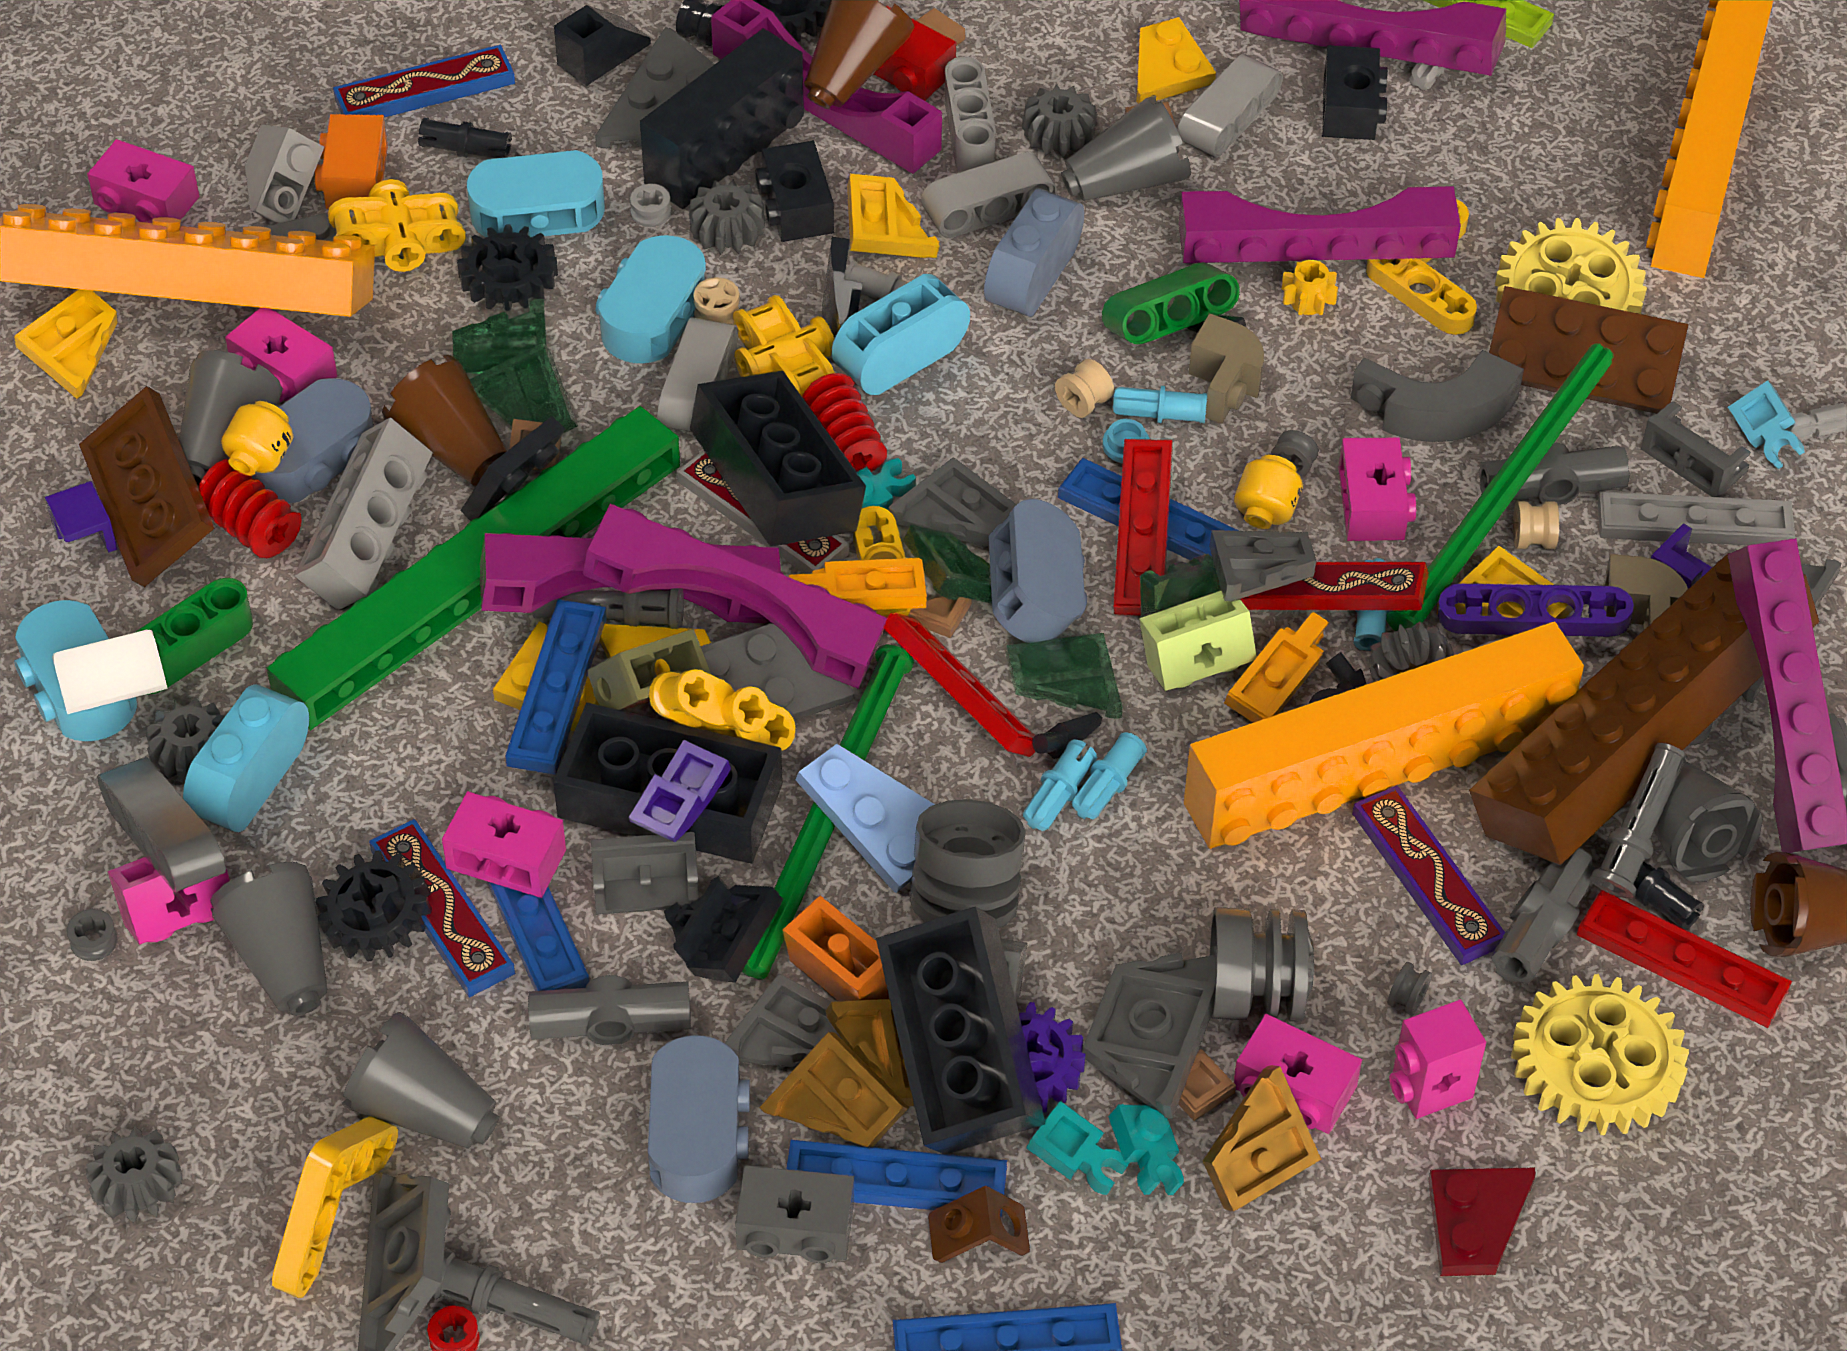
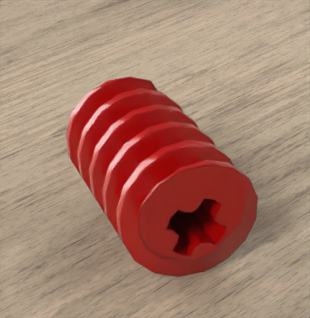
M843 373L821 376L804 391L803 399L855 471L858 472L865 467L871 472L875 471L887 458V448L881 441L879 432L874 428V421L868 414L866 405L861 401V394L854 387L855 382L850 376Z
M229 459L217 462L207 471L198 487L211 520L218 526L223 527L232 537L237 538L242 545L250 548L259 558H272L287 549L295 541L302 523L301 513L291 512V505L284 499H278V495L271 489H265V485L260 480L252 479V476L236 471L230 466Z

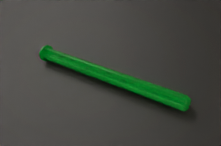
M1595 343L1589 347L1428 566L1429 574L1422 610H1389L1386 614V621L1394 631H1398L1400 624L1406 629L1412 628L1418 622L1423 623L1439 601L1441 593L1456 578L1608 370L1614 356L1610 349L1605 348L1600 343Z
M886 644L877 649L875 653L877 664L840 743L841 747L864 761L903 675L909 673L914 665L912 656L906 650L895 645ZM813 802L774 887L784 900L742 971L748 977L763 980L768 976L785 939L783 929L794 919L835 828L833 822L815 802Z

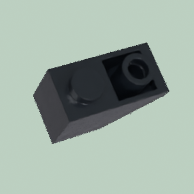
M585 5L554 25L557 65L585 86H588L651 44L649 36L623 17L589 5Z

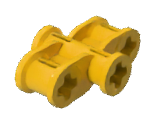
M394 179L383 180L375 184L369 192V197H347L334 202L329 207L327 213L329 223L336 229V236H357L361 238V244L375 245V257L384 255L386 265L398 272L411 271L419 267L425 259V254L457 250L464 244L466 239L465 229L457 221L459 209L457 201L452 195L440 192L409 195V190L405 183ZM391 192L395 194V198H393V200L391 198ZM440 205L444 208V211H442V213L440 211ZM350 210L354 212L352 220L349 213ZM443 234L444 237L443 241L440 240L439 235ZM401 250L403 254V259L399 258Z
M779 295L769 297L766 304L749 311L739 309L733 313L734 325L738 327V337L746 347H741L735 350L734 353L735 363L741 377L784 371L800 395L803 396L804 391L812 382L821 376L835 373L832 365L826 358L832 355L834 337L827 322L821 316L812 318L809 325L800 328L797 320Z
M698 669L687 670L681 674L676 672L661 673L654 678L650 686L649 698L655 712L677 724L780 747L781 751L786 750L795 738L796 727L791 714L783 707L769 702L765 693L759 688L748 686L740 688L735 692L731 685L724 680Z

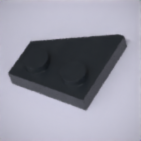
M553 416L547 419L490 464L460 511L472 521L486 514L506 494H512L524 483L532 469L536 467L540 471L556 457L559 449L555 445L566 429Z

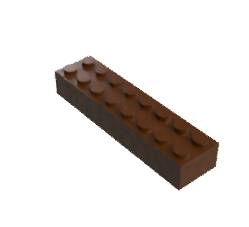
M1728 554L1720 559L1692 587L1687 589L1681 597L1659 617L1654 619L1646 629L1624 647L1599 672L1591 677L1575 695L1558 707L1553 714L1469 789L1486 837L1561 865L1635 796L1657 743H1666L1683 751L1763 675L1755 645L1736 603ZM1803 574L1812 626L1814 628L1820 621L1807 577Z

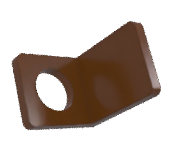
M986 1185L929 1213L932 1256L937 1262L943 1263L989 1240L1020 1256L1030 1252L1024 1206ZM1001 1209L1012 1220L1014 1236L1010 1235L1002 1224L1000 1217Z

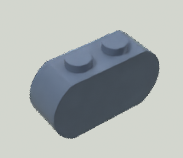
M1039 188L1035 189L993 252L984 284L986 301L1032 317L1076 251L1084 223V206L1081 203Z
M336 378L320 379L278 407L289 417L288 424L292 428L293 440L280 464L273 472H255L252 475V479L260 480L265 485V489H271L278 495V499H284L288 503L300 502L314 491L317 492L324 489L332 478L345 470L361 434L374 427L370 400L364 390L347 380Z
M1038 499L1021 501L1011 510L1003 523L999 524L989 534L992 611L999 623L1016 638L1034 645H1046L1055 641L1075 619L1080 618L1086 608L1087 594L1084 591L1083 578L1085 559L1081 550L1080 531L1066 513L1046 501Z
M699 1035L677 1038L661 1047L652 1058L648 1136L650 1180L667 1197L685 1203L706 1202L723 1195L738 1179V1159L749 1158V1126H739V1112H750V1080L740 1079L738 1056L729 1046L715 1038Z

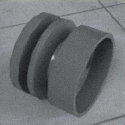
M971 799L948 800L932 805L921 813L915 832L914 857L916 861L912 871L913 883L910 891V903L914 913L925 922L976 906L995 918L998 928L1006 926L1016 917L1019 904V888L1021 884L1019 871L1023 862L1026 830L1021 819L1006 808L990 802Z
M1214 907L1211 923L1210 955H1215L1213 946H1217L1215 1001L1211 1018L1247 1020L1253 996H1262L1265 1014L1277 1018L1280 997H1286L1288 1020L1302 1022L1305 1017L1306 1004L1312 992L1314 978V945L1308 929L1306 911L1292 909L1289 914L1287 933H1282L1280 912L1278 909H1270L1263 933L1254 932L1253 919L1249 908Z

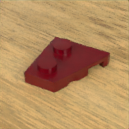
M1535 1167L1430 1170L1428 1183L1440 1276L1496 1275L1509 1239L1519 1220L1524 1203L1534 1184L1536 1176Z

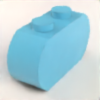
M577 150L487 159L471 171L467 180L471 222L477 232L484 237H488L487 228L492 227L497 233H502L506 224H510L512 231L519 233L524 226L529 227L530 237L542 233L544 236L587 232L600 222L605 212L601 167L594 158Z
M655 236L639 242L630 257L624 258L621 261L616 278L608 289L604 288L600 292L595 308L596 314L599 315L603 345L613 356L631 363H650L668 356L685 330L688 320L694 316L696 309L693 300L695 287L705 280V258L702 251L694 243L677 236Z
M922 274L850 316L841 326L834 339L832 359L866 393L879 395L952 352L967 331L970 322V309L964 301L936 276Z
M61 600L44 604L31 611L21 621L15 638L21 658L14 660V664L26 688L32 685L36 687L38 693L33 696L44 721L48 722L54 719L63 736L78 741L101 740L121 731L135 714L137 708L136 697L67 714L52 657L54 653L109 639L90 606L78 601Z
M258 684L247 687L192 761L184 784L183 799L200 818L234 832L245 830L302 751L309 726L307 706L303 702Z

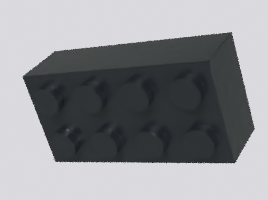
M762 28L641 119L640 132L644 184L663 186L669 192L670 202L683 210L691 204V199L696 198L699 187L711 189L714 180L719 182L727 175L735 174L745 161L757 152H762L761 149L768 148L772 141L781 133L796 127L804 116L803 52Z
M784 371L697 385L690 431L770 547L857 531L866 485Z
M586 703L553 781L557 818L632 836L658 835L630 822L629 816L654 774L662 777L681 743L685 740L727 759L731 770L709 804L686 831L694 832L696 851L753 864L783 784L781 748Z
M975 906L876 938L923 1145L941 1154H950L1045 1125L996 919Z

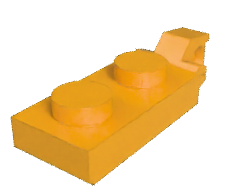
M920 558L824 562V568L813 570L812 574H791L788 576L806 585L814 584L821 586L835 597L852 604L860 603L867 605L873 610L926 608L927 594L923 562Z
M1312 612L1296 632L1289 627L1285 629L1280 628L1230 689L1224 704L1253 723L1278 715L1318 665L1324 650L1317 645L1324 637L1323 632L1329 622Z

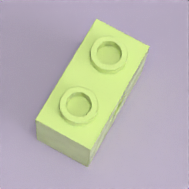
M1222 591L1139 618L1148 667L1165 691L1189 686L1194 681L1220 672L1233 671L1241 665L1254 661L1257 657L1249 610L1240 599L1224 601Z

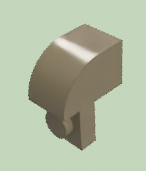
M1210 313L1191 344L1189 375L1211 382L1208 387L1205 418L1222 424L1231 408L1235 410L1240 408L1245 394L1258 398L1262 381L1264 349L1258 337L1251 330L1241 324Z
M1610 554L1603 586L1619 587L1632 597L1634 607L1631 624H1642L1643 630L1688 589L1681 576L1671 567L1660 561L1647 557ZM1605 606L1606 616L1616 617L1614 606Z

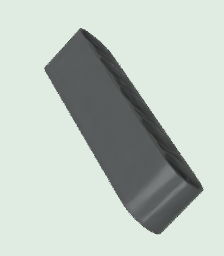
M149 758L138 759L97 776L99 788L109 812L174 892L226 872L225 861L214 834Z

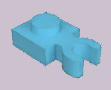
M1768 380L1728 406L1749 442L1755 448L1764 444L1765 457L1776 468L1780 469L1783 467V463L1778 457V452L1784 445H1791L1799 455L1805 453L1804 446L1796 435L1785 430L1796 423V421Z

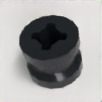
M684 0L676 18L677 34L687 38L696 36L700 43L712 46L711 16L724 5L715 2L709 5L704 0Z

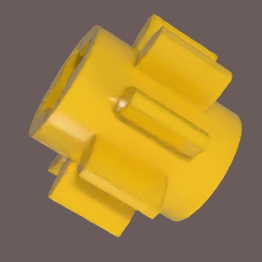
M1305 260L1296 262L1294 273H1283L1281 287L1284 290L1283 304H1291L1293 309L1298 312V315H1323L1325 303L1330 305L1336 304L1338 287L1335 286L1337 273L1329 272L1326 265L1320 261Z

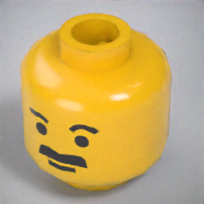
M264 401L240 406L221 438L222 448L229 457L228 462L230 466L236 471L249 476L254 475L255 472H273L280 464L294 437L292 428L288 424L289 417L277 406Z
M1264 455L1261 459L1248 462L1245 466L1234 495V502L1249 525L1259 529H1269L1272 524L1282 525L1289 522L1292 518L1303 489V482L1300 475L1296 472V466L1289 460L1276 455Z

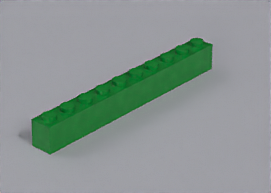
M641 406L626 416L617 418L609 428L590 441L580 444L572 454L553 467L543 470L536 479L519 491L507 495L499 505L482 517L470 521L462 531L445 543L433 547L425 557L406 570L396 573L389 582L368 597H363L356 601L348 611L329 624L320 626L312 636L292 650L280 654L271 665L266 667L271 690L303 702L307 706L309 712L308 730L311 731L481 609L480 561L485 533L581 538L601 523L610 504L623 508L680 467L679 436Z

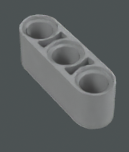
M1246 54L1239 55L1183 114L1177 129L1182 141L1215 158L1220 157L1276 98L1283 81L1282 72Z
M962 56L954 58L948 62L945 68L944 103L955 165L960 172L995 162L996 129L985 69L982 63L972 57Z
M1026 152L938 179L925 188L920 200L939 233L945 238H953L1015 218L1035 189L1039 188L1057 195V187L1037 156Z
M693 317L688 320L659 399L657 419L666 427L691 432L690 424L697 385L726 380L737 348L738 327L736 325Z

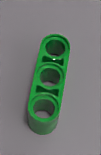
M1204 262L1196 263L1109 297L1102 309V321L1104 326L1111 332L1130 343L1144 344L1203 322L1209 313L1216 316L1226 313L1237 303L1240 287L1232 275L1211 264ZM1214 282L1212 290L1207 294L1210 285ZM1174 297L1173 304L1167 309L1170 300ZM1134 312L1133 319L1127 324L1128 317Z
M217 579L135 631H153L167 688L244 638L251 631L253 617L247 589L237 579Z

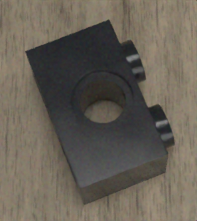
M1327 45L1323 77L1322 137L1375 140L1377 124H1385L1387 115V97H1379V93H1386L1388 67H1380V48Z
M814 140L761 149L762 167L755 169L757 189L759 195L767 194L768 199L764 202L769 227L777 226L781 242L833 234L834 202Z

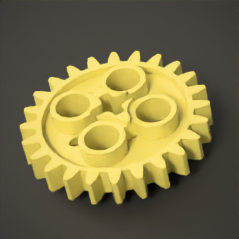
M1556 218L1553 230H1549L1545 224L1539 222L1536 236L1527 230H1523L1520 243L1514 241L1509 243L1508 253L1501 256L1499 271H1497L1495 286L1498 287L1496 302L1501 303L1504 286L1641 314L1642 302H1644L1647 287L1643 286L1646 272L1645 270L1637 269L1640 260L1639 255L1626 256L1630 244L1628 241L1616 245L1613 243L1615 235L1613 229L1601 236L1597 234L1598 222H1594L1588 230H1584L1581 227L1579 218H1575L1572 228H1565L1563 221L1560 218ZM1549 259H1559L1563 262L1557 263ZM1596 273H1598V274H1603V275H1605L1606 277H1605V278H1601V277H1597V276H1595V275H1593V274H1596Z
M1594 974L1591 986H1584L1577 975L1572 976L1569 990H1566L1557 981L1552 982L1549 996L1538 991L1535 994L1533 1006H1524L1520 1022L1516 1024L1513 1035L1514 1044L1511 1052V1058L1518 1061L1514 1073L1515 1077L1527 1078L1524 1089L1526 1096L1542 1094L1538 1106L1540 1111L1547 1110L1552 1106L1558 1108L1556 1122L1559 1124L1564 1122L1570 1115L1576 1117L1577 1130L1583 1132L1589 1121L1596 1122L1600 1135H1605L1609 1123L1613 1122L1616 1123L1618 1129L1623 1134H1627L1632 1118L1643 1128L1648 1127L1652 1113L1663 1117L1668 1103L1676 1102L1688 1070L1685 1067L1689 1049L1681 1047L1685 1035L1684 1030L1671 1029L1675 1018L1674 1013L1658 1015L1657 1010L1661 999L1655 997L1647 1002H1643L1640 1000L1642 986L1637 985L1629 993L1622 991V981L1618 977L1613 981L1610 988L1603 987L1599 974ZM1600 1021L1609 1022V1023L1613 1024L1614 1026H1612V1025H1606V1024H1604V1023H1602V1022H1600ZM1556 1041L1564 1042L1570 1046H1562L1557 1044ZM1629 1061L1638 1062L1644 1065V1067L1636 1066L1630 1063ZM1584 1082H1592L1599 1087H1591Z

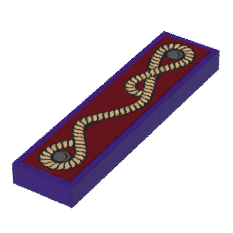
M1398 785L1355 803L1352 815L1462 966L1493 952L1502 940L1505 931Z

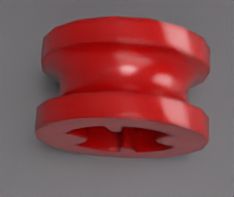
M455 1305L443 1307L435 1312L429 1320L427 1332L432 1351H476L478 1349L480 1336L477 1320L470 1310ZM453 1326L454 1331H457V1327L462 1326L464 1339L454 1343V1338L451 1337L450 1343L444 1342L443 1330Z

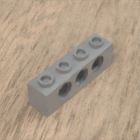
M391 417L363 432L294 576L338 610L372 594L378 584V580L375 577L380 566L389 558L394 550L395 544L392 540L397 529L403 525L411 513V508L408 505L414 493L423 485L427 478L425 469L433 452Z

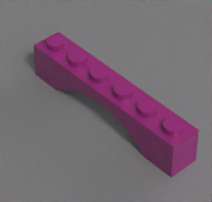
M731 0L711 16L714 56L723 59L762 28L766 29L803 52L804 109L912 174L942 150V111L908 91L881 93L860 87L843 106L836 107L832 105L830 109L822 108L811 101L807 96L809 90L805 87L804 81L812 56L787 32L775 14L753 0Z
M1239 0L1241 31L1324 47L1334 45L1380 48L1381 57L1424 63L1492 76L1506 42V8L1465 1L1429 10L1392 12L1367 9L1346 4L1339 0Z
M1454 186L1408 187L1393 198L1375 206L1349 213L1330 215L1293 214L1273 210L1248 202L1228 191L1181 192L1178 222L1183 263L1455 258L1461 227Z
M613 504L609 505L586 553L583 575L627 594L651 589L682 588L713 593L745 605L760 613L780 628L801 651L813 671L857 689L860 687L880 642L887 620L886 617L877 614L867 605L860 603L852 604L831 595L821 586L814 584L806 585L785 576L775 567L768 565L760 566L739 557L729 548L714 547L693 538L683 529L668 528L647 519L639 511L628 508L622 509Z
M485 533L480 561L481 611L532 613L545 604L569 594L610 587L583 575L587 549L593 538ZM709 544L714 547L729 548L743 559L760 566H772L781 571L779 548L755 545ZM651 589V590H671V589ZM683 589L684 599L708 609L726 622L772 623L760 613L735 600L709 592Z
M1797 539L1745 546L1728 554L1736 603L1755 645L1768 696L1775 755L1773 807L1781 851L1795 853L1847 844V812Z

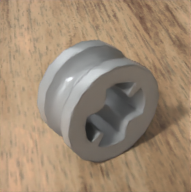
M645 184L637 187L631 193V216L637 224L644 227H656L667 222L670 218V195L663 186Z

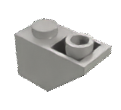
M261 124L245 164L250 210L276 224L295 220L324 146L290 128Z

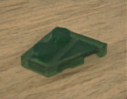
M544 298L530 301V311L509 319L504 311L488 317L481 323H472L453 330V357L457 358L462 364L466 373L473 374L515 369L524 371L548 367Z
M543 342L470 379L481 402L511 426L513 419L544 423L553 416L566 429L564 433L578 427L551 351Z
M910 525L903 538V542L915 558L922 559L923 570L933 583L932 587L938 594L951 600L963 597L992 604L991 579L989 578L991 573L988 562L971 552L964 543L951 533Z
M1204 554L1194 557L1187 563L1180 561L1170 564L1167 571L1169 574L1159 576L1152 570L1140 575L1141 618L1221 591L1212 556Z
M1104 633L1007 645L1006 658L1015 695L1035 700L1048 699L1059 706L1076 709L1077 705L1080 704L1106 711L1105 717L1113 719L1122 718L1123 707Z

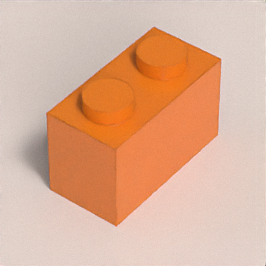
M330 114L328 132L321 133L319 144L324 146L320 157L323 160V164H317L315 169L316 191H323L326 209H329L334 202L342 198L369 197L371 188L384 180L388 150L384 115Z
M821 895L783 929L790 962L837 1001L889 999L876 940Z

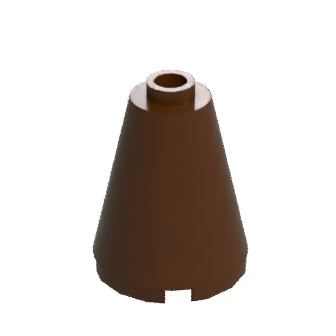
M831 0L804 81L805 87L809 90L808 98L825 109H830L832 105L836 107L843 106L910 37L915 27L911 18L895 3L889 10L879 0Z
M443 355L447 362L436 365L430 359L409 372L394 387L390 395L395 401L390 411L384 405L382 409L383 418L387 420L391 417L432 451V457L470 484L477 486L490 464L506 453L507 450L464 367L457 358L451 355Z
M1774 852L1766 855L1762 861L1770 863L1765 873L1755 874L1750 897L1753 931L1763 929L1768 945L1759 944L1762 951L1772 957H1787L1846 944L1847 870L1787 852Z

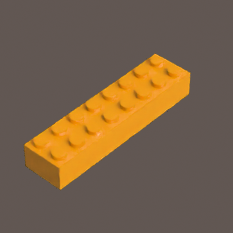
M1773 0L1709 1L1708 7L1714 8L1716 11H1706L1701 39L1698 41L1693 62L1694 66L1691 68L1685 92L1687 98H1683L1677 123L1678 127L1685 129L1676 128L1669 154L1671 157H1676L1677 160L1667 159L1661 183L1663 187L1669 188V191L1659 189L1653 216L1661 218V223L1652 221L1646 248L1654 250L1650 267L1705 278Z
M37 204L18 205V210L4 212L3 217L0 218V281L349 317L373 299L375 245L361 244V238L357 236L338 235L333 237V241L316 240V233L309 231L288 232V237L271 235L270 228L259 226L243 227V232L226 231V225L218 222L198 223V228L181 226V220L168 217L153 218L152 223L136 222V216L128 213H110L107 215V219L91 217V211L76 208L64 209L63 214L46 213V207Z
M1554 621L1191 743L1189 747L1184 805L1209 849L1224 844L1234 846L1247 840L1250 835L1270 828L1275 830L1284 829L1292 825L1299 818L1317 812L1320 814L1333 812L1343 803L1363 796L1365 798L1371 797L1387 790L1389 787L1407 781L1412 783L1421 782L1433 772L1453 765L1455 767L1467 766L1478 757L1497 750L1501 752L1513 750L1524 738L1529 736L1553 714L1558 707L1576 694L1579 690L1584 664Z

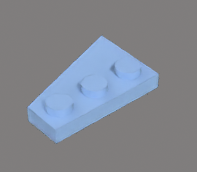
M835 744L798 772L795 779L895 893L912 881V871L916 861L914 857V844L919 815L930 806L935 805L934 803L838 744Z

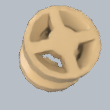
M719 277L708 278L700 282L695 287L693 294L696 307L694 318L734 325L733 313L739 310L738 305L740 301L738 287L732 281Z
M1085 359L1076 366L1075 373H1067L1057 379L1055 391L1064 408L1076 417L1084 418L1093 412L1096 403L1101 404L1112 398L1114 384L1110 375L1101 364L1092 359Z
M1516 501L1513 514V537L1516 549H1527L1531 544H1540L1544 549H1556L1559 537V510L1557 502L1545 501L1541 506H1531L1527 501Z

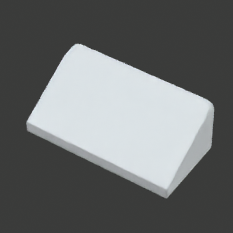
M143 630L59 651L52 656L67 714L168 689L152 630Z

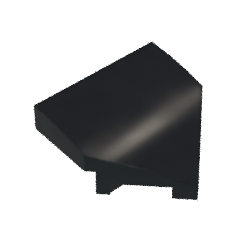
M832 236L822 301V318L830 327L833 337H836L844 322L859 310L863 282L844 279L850 239Z
M717 876L711 880L703 896L691 904L685 903L681 907L676 902L664 910L666 921L672 926L675 936L674 950L685 961L687 968L694 976L736 983L784 899L771 886L734 885L729 889L722 879Z

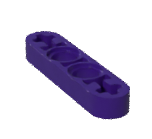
M1454 584L1447 587L1440 595L1438 618L1446 630L1457 634L1516 635L1555 621L1565 636L1612 637L1619 636L1630 627L1634 604L1632 597L1625 590L1613 586ZM1511 601L1520 604L1524 612L1518 617L1508 618L1502 616L1497 611V607L1503 602ZM1562 602L1570 605L1574 613L1568 618L1558 619L1551 616L1547 612V608L1553 603ZM1482 603H1489L1487 616H1482ZM1455 604H1465L1466 614H1456ZM1584 604L1589 605V618L1582 617ZM1605 606H1614L1616 617L1606 616Z

